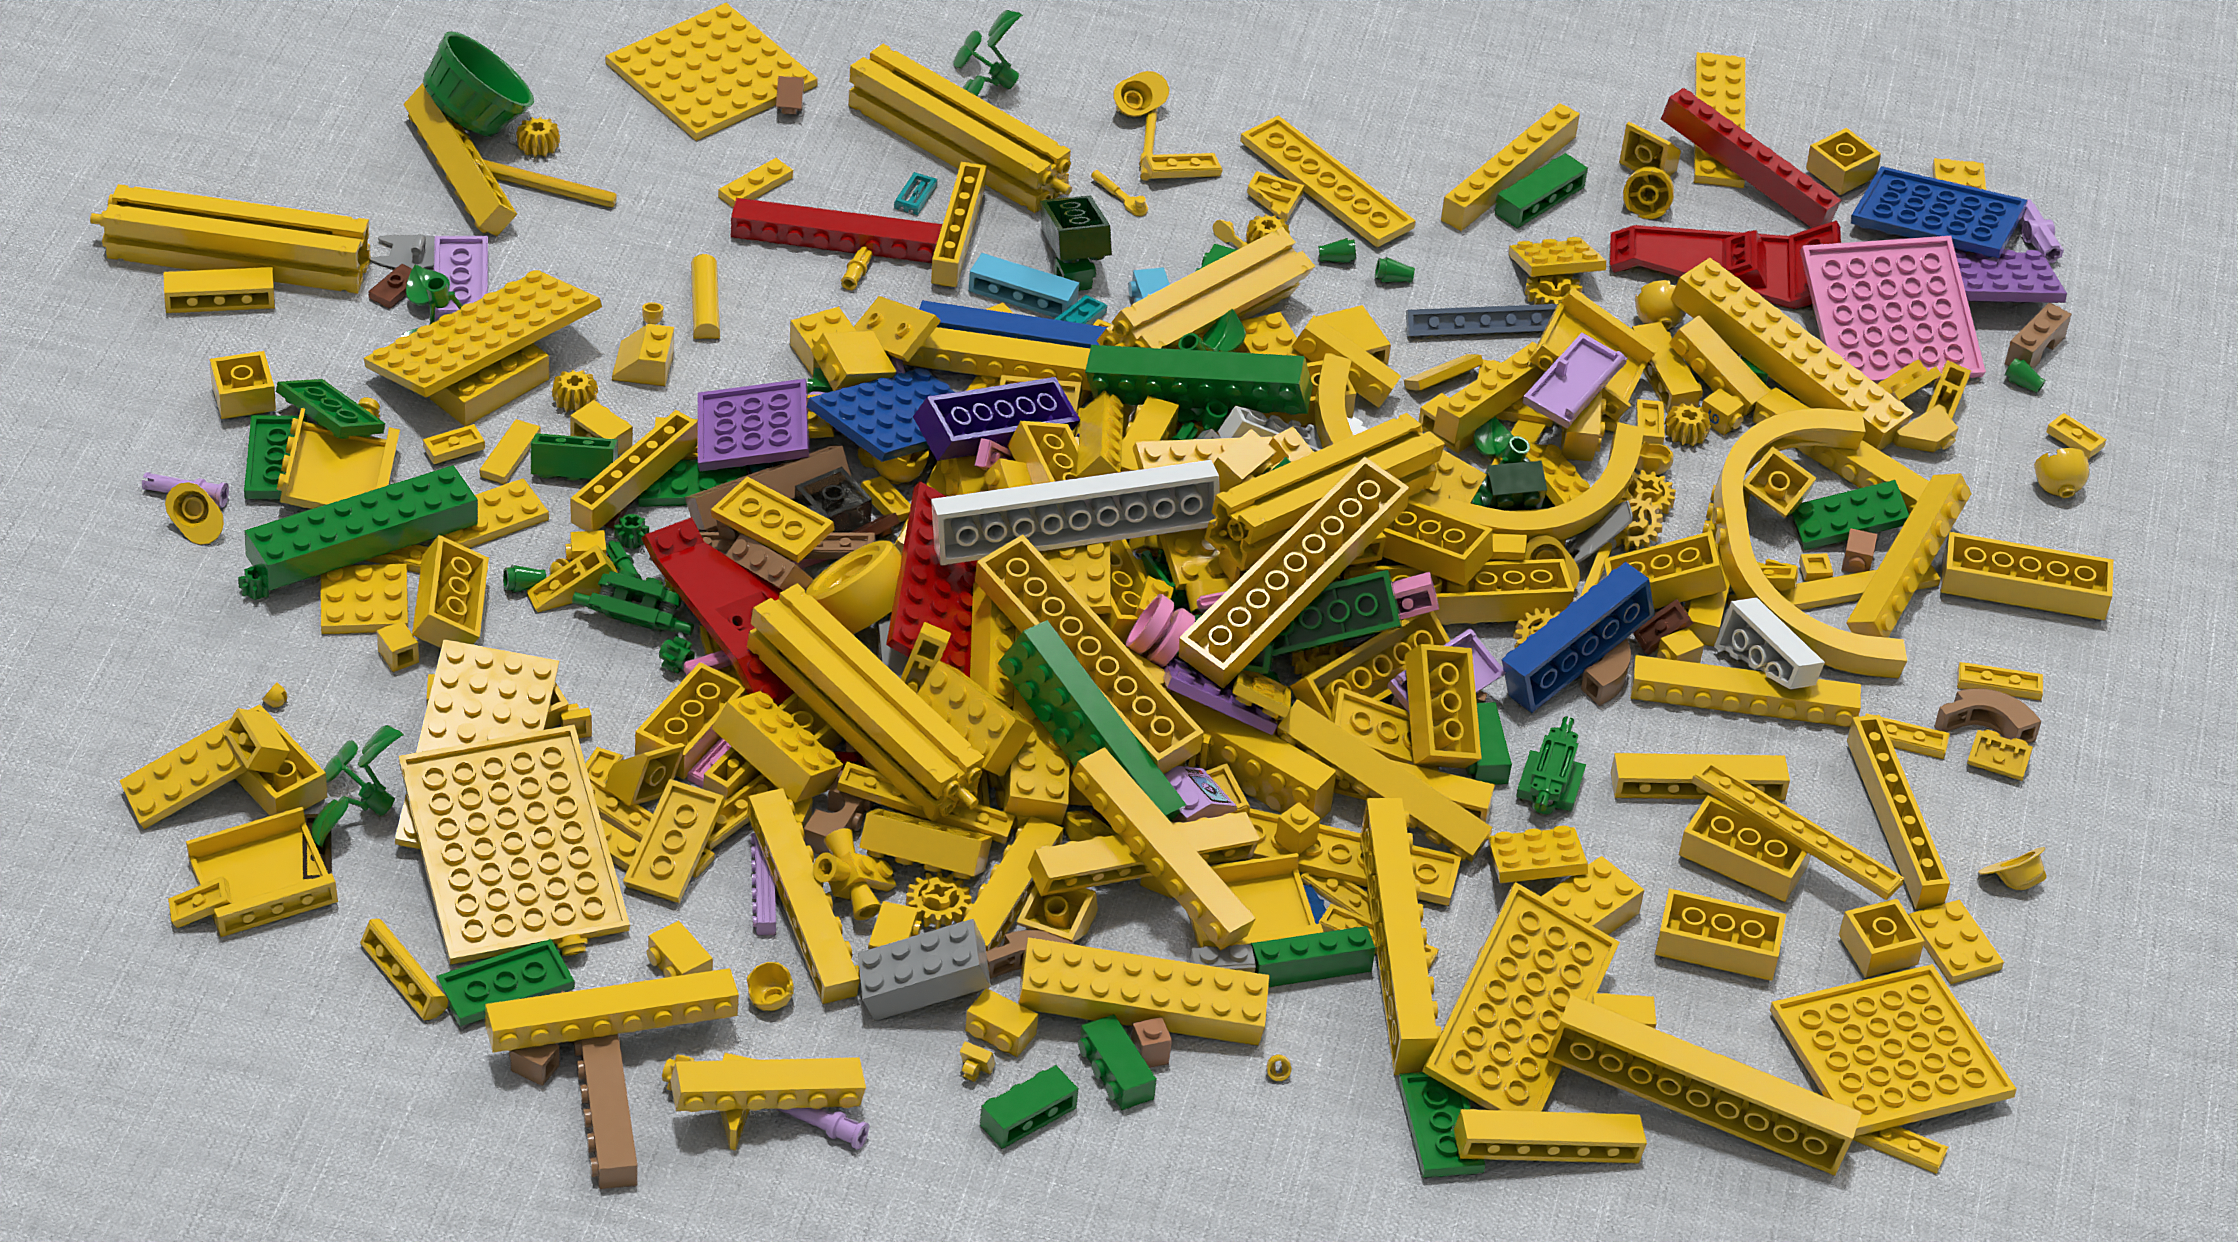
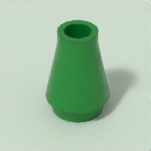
M1347 237L1318 246L1320 261L1350 263L1351 260H1356L1354 239L1348 240Z
M1388 257L1384 259L1379 258L1375 268V278L1380 279L1381 282H1412L1415 273L1414 267L1407 266Z
M2015 358L2005 372L2009 382L2030 389L2035 393H2038L2046 382L2024 359L2021 361Z
M512 564L503 570L504 589L511 590L512 593L530 589L547 578L545 569H534Z

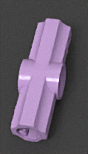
M2027 199V208L2019 221L2022 226V238L2025 243H2033L2036 250L2041 253V256L2046 258L2048 263H2055L2057 259L2062 258L2064 250L2055 237L2054 223L2051 219H2044L2031 199Z

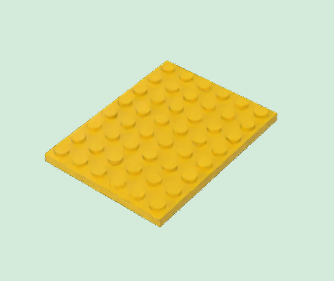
M575 725L400 755L398 757L450 965L499 956L551 939L554 945L563 942V936L580 934L581 938L589 939L630 931L628 915Z

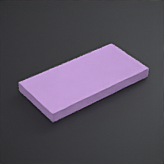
M435 236L434 271L448 277L450 281L449 292L454 291L456 298L462 305L473 303L488 293V236ZM450 300L449 304L444 308L435 307V319H439L446 314H452L460 309Z

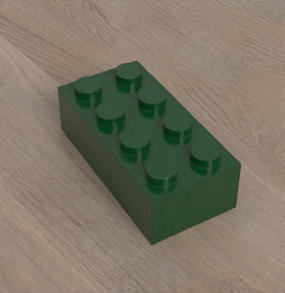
M1091 195L1040 201L1042 232L1060 261L1076 263L1079 259L1083 258L1102 260L1105 256L1112 255L1110 224Z

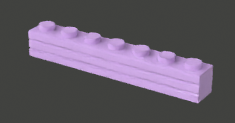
M754 832L751 833V844L755 846L751 847V858H755V860L751 861V871L755 872V874H752V885H755V888H752V899H756V902H752V913H756V916H753V927H756L757 935H776L775 883Z

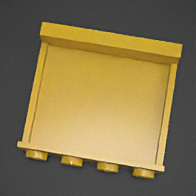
M1572 287L1558 303L1529 361L1546 372L1581 333L1586 334L1615 352L1623 353L1627 358L1626 364L1602 389L1601 399H1606L1605 414L1617 421L1630 407L1631 404L1628 401L1646 364L1656 354L1658 347Z
M301 408L299 419L293 418L290 434L295 436H289L285 453H290V456L284 455L281 471L286 472V475L280 473L277 490L282 491L281 503L314 509L389 484L400 429L389 427L387 439L372 436H349L348 439H340L335 437L325 427L303 422L305 413L303 408Z
M303 807L186 841L189 863L199 886L222 876L229 882L232 904L215 908L214 914L211 915L220 937L338 902L336 881L332 873L328 874L305 823ZM302 832L307 841V875H320L318 878L303 879Z
M1298 853L1210 866L1256 918L1248 935L1230 946L1237 944L1251 945V943L1323 932L1321 923H1315L1298 871ZM1189 917L1198 948L1206 946L1217 947L1206 936L1201 927Z

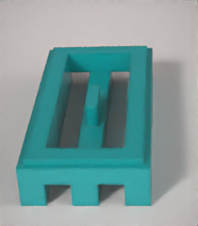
M914 172L894 201V209L899 210L900 207H904L903 212L908 213L910 210H913V215L918 216L936 189L938 179ZM918 180H921L919 185L913 191V194L910 197V199L906 201V198L908 197V195L910 194Z

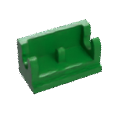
M1159 549L1158 557L1155 560H1152V553L1149 550L1143 551L1141 560L1143 561L1147 577L1149 575L1157 580H1162L1174 588L1171 596L1174 608L1188 603L1186 590L1175 589L1170 569L1165 563L1166 556L1164 551Z

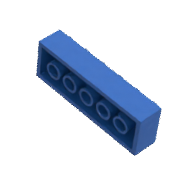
M1627 562L1623 563L1617 569L1612 570L1597 585L1592 586L1578 600L1570 603L1564 611L1551 618L1536 633L1528 636L1517 648L1509 651L1501 659L1503 670L1506 672L1504 676L1508 696L1530 713H1533L1582 674L1586 668L1592 666L1654 617L1649 578Z

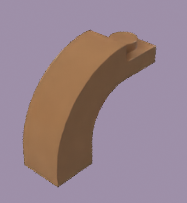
M1627 639L1604 655L1598 663L1584 670L1581 690L1598 706L1613 699L1624 687L1631 658V650Z
M1966 689L1957 691L1953 703H1946L1939 707L1934 727L1938 731L1948 732L1967 725H1981L1995 730L2003 738L2010 740L2018 738L2031 743L2036 741L2042 721L2026 704L2008 694L1989 689Z
M1023 930L1005 934L1004 946L994 947L986 952L989 977L992 979L1014 970L1022 969L1028 937L1067 944L1073 943L1054 934L1038 930Z

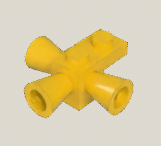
M843 828L831 832L825 837L824 843L832 854L822 853L816 858L813 865V874L819 882L829 883L834 896L851 900L856 920L870 919L879 914L881 908L880 902L870 888L886 892L894 888L896 883L892 876L893 870L886 860L855 853L851 829Z

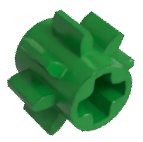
M628 514L623 518L620 517L619 525H614V536L618 537V542L629 549H635L644 545L641 538L649 533V526L645 525V518H641L636 514Z
M255 566L244 569V576L238 577L242 596H248L253 600L263 597L268 598L269 590L263 583L262 577L256 572Z
M675 636L673 641L670 639L666 640L659 651V658L664 660L661 666L677 674L680 672V669L684 670V663L695 658V652L690 650L693 644L678 636Z

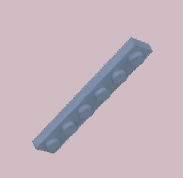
M1558 304L1406 310L1407 337L1544 331Z

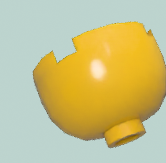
M1643 167L1636 170L1628 177L1623 189V200L1627 209L1630 212L1639 214L1638 217L1642 219H1655L1662 216L1670 208L1674 199V185L1670 176L1656 167Z
M1670 281L1651 282L1641 288V293L1638 296L1636 293L1634 297L1636 312L1644 324L1662 322L1667 330L1675 327L1683 320L1686 312L1675 305L1670 299L1676 287L1675 285H1670Z
M2061 448L2056 450L2057 455L2049 457L2048 453H2045L2036 459L2034 463L2035 474L2039 485L2044 491L2062 498H2068L2075 495L2076 492L2085 486L2090 471L2087 455L2085 456L2084 451L2081 449Z
M923 450L881 462L873 455L872 459L876 471L881 476L885 477L891 484H900L913 481L921 475L927 463L929 451L925 452Z

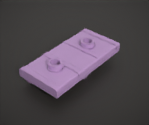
M1581 333L1524 395L1523 403L1563 427L1569 428L1578 415L1587 408L1596 395L1623 368L1627 358L1623 353L1615 352L1586 334Z
M1472 629L1466 630L1443 645L1472 648L1476 694L1506 674ZM1404 670L1392 679L1387 687L1409 713L1406 670Z

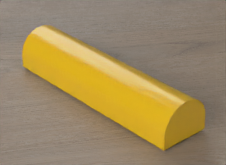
M700 254L691 261L693 339H720L717 260L709 254Z
M760 774L729 797L722 808L705 847L711 851L750 822L747 815L749 796L779 788L763 774Z
M378 918L370 919L360 944L424 1021L440 1016L448 1006V998L383 920Z

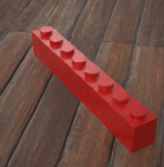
M1684 87L1669 97L1660 120L1809 227L1814 228L1833 221L1841 199L1831 191L1825 189L1810 176L1804 174L1793 166L1792 163L1783 159L1771 148L1762 144L1751 134L1741 129L1733 121L1727 119Z
M736 198L731 215V238L855 254L861 247H867L872 252V256L932 263L943 224Z

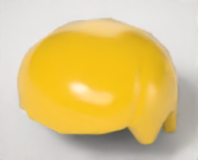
M1644 441L1641 446L1636 469L1640 473L1641 470H1644L1648 475L1653 471L1656 472V475H1660L1671 468L1674 459L1673 452L1667 446L1649 444Z
M765 962L758 965L747 976L749 998L752 1004L762 1011H776L786 1006L794 994L791 974L779 962Z

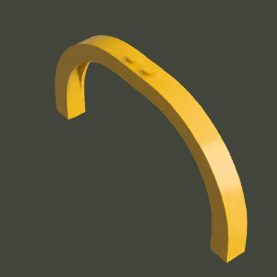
M1327 353L1324 356L1314 404L1316 428L1322 448H1326L1354 435L1351 431L1345 409V391L1352 359ZM1618 422L1612 437L1608 464L1600 478L1580 496L1556 507L1537 511H1503L1436 496L1423 491L1408 497V499L1492 528L1493 534L1527 535V543L1530 539L1540 535H1548L1556 538L1558 541L1567 539L1597 524L1619 503L1629 486L1636 468L1644 428Z
M1822 408L1801 409L1774 415L1759 422L1746 431L1734 444L1725 460L1715 487L1712 515L1713 524H1716L1717 527L1715 540L1716 544L1720 546L1724 571L1733 591L1739 600L1758 598L1825 662L1824 665L1855 674L1899 679L1907 663L1904 639L1860 635L1829 626L1802 612L1774 588L1763 574L1754 556L1743 498L1744 476L1749 469L1762 460L1772 446L1778 451L1801 446H1824L1858 450L1866 432L1862 412Z

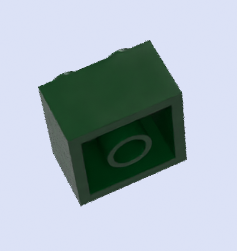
M1542 461L1487 466L1485 472L1487 476L1480 488L1483 507L1503 511L1541 509L1547 492Z

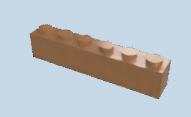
M829 446L809 453V457L789 460L687 496L685 500L690 516L693 518L697 528L705 530V532H714L718 530L716 519L712 518L711 509L746 477L795 501L794 498L803 495V498L818 495V489L824 487L834 489L843 486V480L852 477L843 446Z
M614 1034L575 1040V1056L581 1055V1061H577L578 1080L584 1079L585 1085H580L581 1103L588 1104V1109H583L585 1128L591 1127V1133H587L588 1152H594L595 1158H590L591 1176L598 1177L599 1189L637 1186V1159L619 1035Z

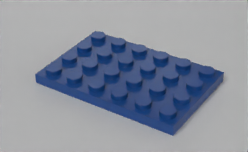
M1881 166L1852 213L1850 224L1859 225L1865 229L1872 228L1884 231L1887 234L1902 235L1908 238L1951 236L1954 248L1960 251H1970L1982 254L1985 257L1999 258L2023 216L2028 200Z
M917 368L905 373H898L893 378H879L874 381L810 397L806 407L878 460L884 462L930 449L913 415L926 397L954 393L955 391L950 389L948 384L932 376L928 370Z

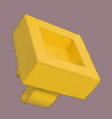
M574 703L569 704L568 711L560 712L561 727L575 725L578 739L592 736V715L589 707L579 709L578 704Z
M964 1041L959 1051L964 1064L962 1072L965 1074L963 1077L975 1082L980 1071L991 1074L996 1065L993 1052Z

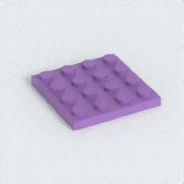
M1954 248L1968 301L2066 303L2067 292L2046 258L2039 251L2027 250L2026 253L2004 249L2001 256L1996 258L1985 257L1979 253L1964 252Z
M806 378L698 392L699 471L809 457Z
M1177 653L1162 668L1165 672L1163 678L1167 688L1273 735L1277 727L1275 718L1263 713V707L1252 703L1251 706H1248L1236 700L1237 695L1232 693L1234 679L1223 689L1186 663V661H1183Z

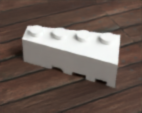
M1239 406L1233 408L1218 430L1221 438H1241L1251 429L1260 437H1273L1294 427L1313 452L1323 449L1315 425L1308 424L1306 428L1300 427L1301 423L1299 421L1291 420L1287 424L1279 416L1271 415L1267 419L1261 412Z
M1758 598L1731 601L1714 646L1720 651L1726 650L1730 653L1731 657L1736 660H1744L1749 663V667L1752 669L1762 670L1766 673L1767 677L1789 689L1816 685L1825 662Z

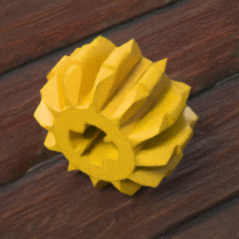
M542 116L538 119L530 117L529 121L522 120L521 125L518 126L516 131L519 150L524 151L525 155L534 154L535 157L538 155L546 157L547 153H555V148L559 147L560 143L558 125L552 123L551 119H542Z
M1265 213L1263 217L1255 216L1254 220H1250L1247 225L1246 242L1250 244L1271 232L1274 233L1281 227H1284L1290 234L1289 226L1285 224V219H1277L1276 215L1270 217Z
M572 368L571 372L562 371L561 376L555 377L552 397L553 401L557 404V408H565L566 412L570 410L578 411L591 401L597 400L598 385L597 381L593 378V374H585L584 370L575 372Z
M1681 403L1679 407L1673 406L1665 419L1666 436L1672 437V442H1681L1682 446L1686 443L1694 447L1696 443H1703L1710 432L1709 414L1703 412V407H1694L1693 403L1690 406H1686L1684 403Z

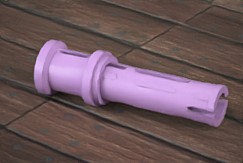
M146 472L143 476L148 481L142 480L143 490L169 493L179 483L190 482L197 484L208 493L218 507H224L229 496V485L224 482L220 484L208 483L202 478L190 481L151 474L150 472Z
M822 1108L776 1109L825 1130L826 1134L832 1139L838 1137L851 1143V1146L857 1150L863 1146L869 1133L868 1123L853 1121L847 1118L846 1114L841 1111L832 1113Z

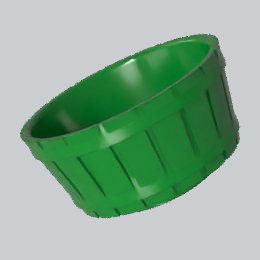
M448 31L444 34L428 69L424 73L423 85L438 108L460 126L483 136L492 137L500 133L505 126L520 114L525 113L534 104L532 92L513 68L478 41L458 32Z

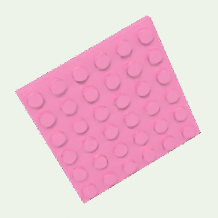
M1951 236L1802 246L1800 253L1822 343L1836 354H1839L1853 367L1860 370L1873 382L1878 384L1917 359L1922 362L1928 371L1935 366L1940 371L1948 360L1972 370L1969 378L1984 376L1986 371Z

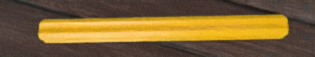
M484 160L496 179L610 208L614 207L617 201V194L611 191Z

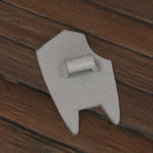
M417 234L378 237V241L392 246L389 256L371 257V262L397 268L400 264H404L412 269L415 264L425 269L434 268L435 236Z
M1629 501L1617 504L1607 516L1594 526L1581 532L1565 547L1568 553L1574 550L1579 552L1574 558L1576 564L1590 556L1607 542L1612 543V549L1616 547L1617 542L1613 538L1632 522L1633 516Z

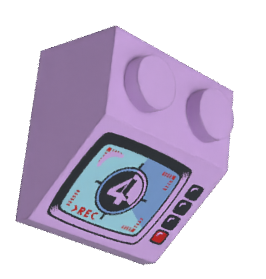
M1176 766L1164 774L1187 804L1173 820L1174 823L1196 821L1203 817H1219L1237 810L1235 803L1203 768Z

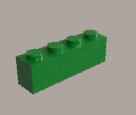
M1564 153L1540 169H1536L1527 177L1518 180L1509 188L1500 191L1496 197L1495 214L1516 229L1520 228L1585 188L1588 167L1567 153Z
M1367 926L1251 943L1256 966L1255 973L1269 975L1268 988L1372 972L1376 949Z

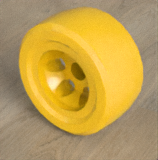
M876 541L864 545L845 555L820 573L808 586L805 593L811 595L852 634L857 633L892 611L902 554L890 541Z

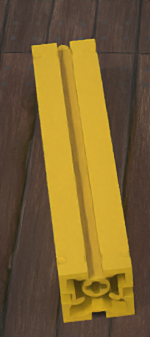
M884 43L870 52L869 59L862 57L850 65L849 82L854 84V87L849 89L848 106L855 110H860L863 115L959 169L961 162L986 165L985 185L1019 205L1026 206L1033 213H1037L1040 210L1041 200L1056 199L1060 195H1069L1071 193L1072 186L1069 185V174L1067 173L1071 167V150L1069 148L1060 146L1055 140L900 52L891 50V47Z
M118 184L114 194L109 195L106 211H102L101 214L91 213L90 216L91 224H98L104 227L102 246L106 247L108 259L118 260L121 258L129 262L193 271L273 267V282L335 291L346 290L349 293L358 294L362 285L363 273H366L371 261L370 244H368L370 236L369 219L364 218L353 219L350 216L136 186L130 188L128 185Z
M1281 227L1274 233L1271 232L1135 302L1130 307L1122 309L1111 322L1113 325L1106 328L1096 341L1100 345L1174 349L1179 347L1178 343L1181 337L1188 333H1194L1203 340L1209 328L1231 309H1234L1239 320H1245L1277 304L1282 299L1290 297L1299 287V281L1305 279L1315 268V265L1303 250L1297 253L1292 246L1296 242L1284 227Z
M1408 413L1402 414L1398 419L1388 420L1230 488L1228 492L1223 491L1217 494L1211 511L1217 518L1209 521L1204 539L1219 552L1227 549L1229 551L1228 559L1244 571L1251 568V565L1255 564L1364 457L1409 487L1408 497L1419 493L1421 489L1426 490L1433 486L1437 473L1435 463L1440 461L1445 443L1430 431L1423 434L1422 424Z
M798 583L781 592L778 600L774 601L770 598L753 608L751 624L755 628L749 631L747 648L754 654H758L759 659L907 799L919 810L922 809L925 816L933 822L941 816L949 815L955 809L956 804L959 806L965 803L970 809L977 806L979 802L976 798L979 784L978 779L982 775L984 756L978 750L972 749V745L811 595H807Z

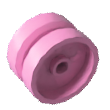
M1159 594L1150 602L1136 621L1127 638L1126 647L1137 654L1147 651V660L1163 668L1179 651V637L1194 624L1195 616L1183 608L1173 612L1174 602L1163 594Z

